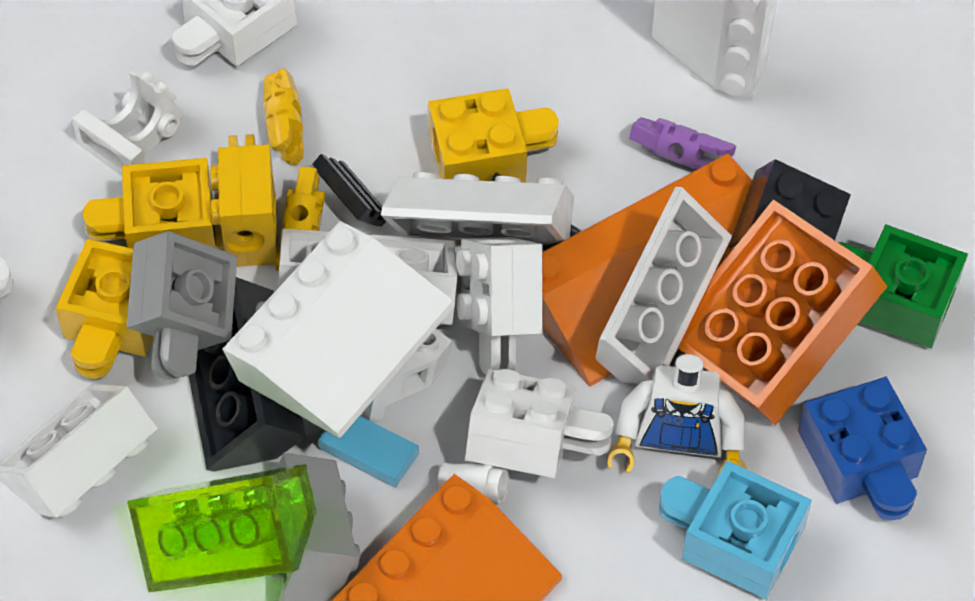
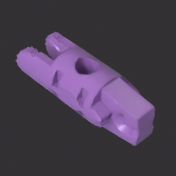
M640 117L633 123L629 137L630 140L648 147L650 153L659 157H665L667 160L686 165L694 170L715 160L704 156L705 151L717 154L718 156H724L728 153L732 157L737 146L662 118L653 121Z

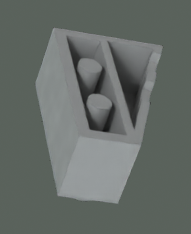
M283 453L270 485L271 538L280 539L281 562L274 561L272 563V578L281 579V593L277 601H332L344 588L350 572L357 570L360 560V548L358 544H354L352 535L353 516L350 511H347L345 503L346 484L344 480H340L336 460Z

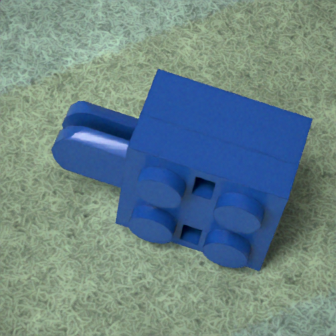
M887 376L804 402L798 433L835 504L867 495L880 518L893 521L907 516L912 510L917 496V490L911 479L919 476L927 448Z

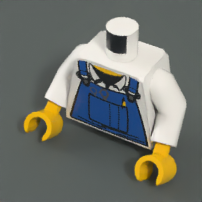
M685 354L677 358L675 367L663 365L656 367L651 380L642 381L624 398L615 434L619 435L618 441L610 446L606 455L609 469H611L613 457L618 453H624L628 456L625 472L629 473L634 466V455L630 448L632 439H636L635 447L720 458L722 450H725L726 459L722 462L719 473L726 461L747 469L744 461L740 459V451L744 450V414L732 394L727 390L721 389L720 375L716 372L703 371V361L699 357Z

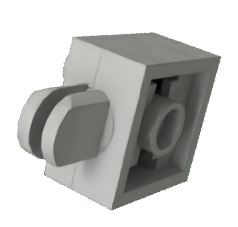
M170 231L134 243L126 328L153 336L151 369L159 378L168 381L195 373L197 350L231 340L237 256Z

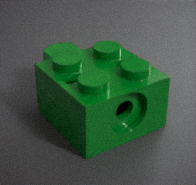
M885 224L872 253L843 242H838L871 264L887 285L885 291L860 320V323L932 349L959 285L968 253Z

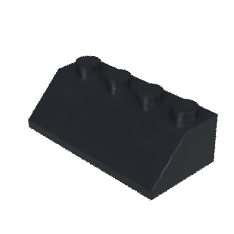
M236 277L231 339L256 313L257 304L261 301H267L274 293V290ZM229 341L197 350L196 371L189 375L206 469L213 472L278 459L283 453L306 437L303 419L300 415L238 380L223 351V348Z

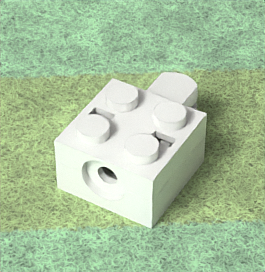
M182 0L185 24L172 33L175 56L180 62L194 66L218 51L238 67L297 26L295 0Z
M513 237L461 239V250H458L456 256L457 272L462 276V294L458 295L456 303L458 317L462 320V326L479 332V364L484 374H487L489 369H509L514 371L516 369V335L542 334V244Z
M489 369L471 411L465 460L556 478L565 449L597 456L607 453L611 446L614 422L608 414L574 408L577 386L565 384L563 381L555 378L539 379L523 376L509 369Z

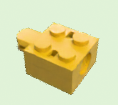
M509 88L428 101L429 136L440 179H454L456 174H469L479 177V181H491L497 172L502 176L519 178L521 183H526L527 152L553 148L558 141L559 120L556 113L548 107L516 112Z
M254 134L245 135V146H239L237 135L228 136L229 147H218V165L210 166L212 191H215V199L211 200L212 224L213 226L215 225L216 249L225 250V252L237 256V267L276 264L278 255L277 212L270 144L255 145Z
M207 157L122 165L123 197L89 200L83 209L82 215L86 231L92 240L126 239L127 247L134 249V243L170 231L216 248L215 225L213 226L211 215L213 194Z
M92 239L86 240L55 309L63 338L75 340L70 350L75 370L83 377L98 379L108 375L119 351L146 357L153 342V336L126 328L133 249Z

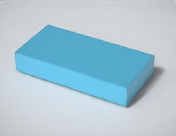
M362 416L356 419L341 438L325 430L318 439L320 449L395 488L419 455V446Z

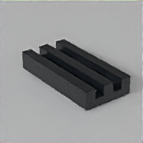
M320 154L312 164L313 168L317 169L319 176L357 220L382 227L386 220L381 216L382 205L344 161L339 160L338 162L335 158H328L326 155Z

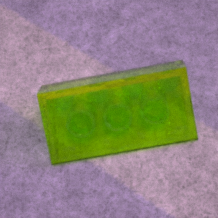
M306 464L167 488L127 501L148 593L299 570L317 513Z

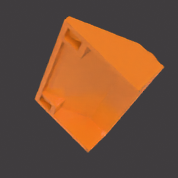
M728 153L542 252V328L589 387L612 375L595 359L599 339L675 187L685 189L725 230L733 235L752 179ZM727 246L716 270L733 250L732 248Z

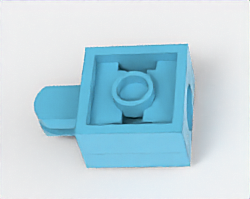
M726 461L711 489L682 476H675L669 479L662 487L659 512L662 518L687 529L682 560L767 600L806 527L812 500L732 462Z

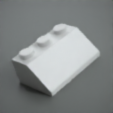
M91 384L0 462V481L39 515L54 518L67 516L82 503L80 497L92 486H101L116 473L114 467L125 457H133L145 449L149 444L147 438L158 427L127 386Z

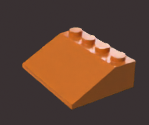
M773 200L714 272L677 349L684 355L691 354L699 357L703 361L704 371L719 374L721 384L776 426L885 291L887 285L871 264Z
M454 473L332 601H543L562 580V574L488 497Z

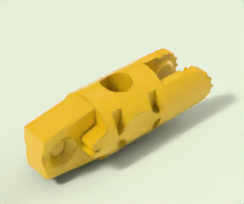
M282 68L264 77L263 107L266 133L270 141V147L275 152H281L282 159L287 164L293 166L295 164L298 165L303 159V122L300 98L293 76L285 68Z
M300 167L296 189H288L282 230L320 231L325 192L318 191L320 178L316 168ZM281 230V237H280V243H279V249H278V255H277V262H276V269H275V270H277V271H279V266H280L282 230Z

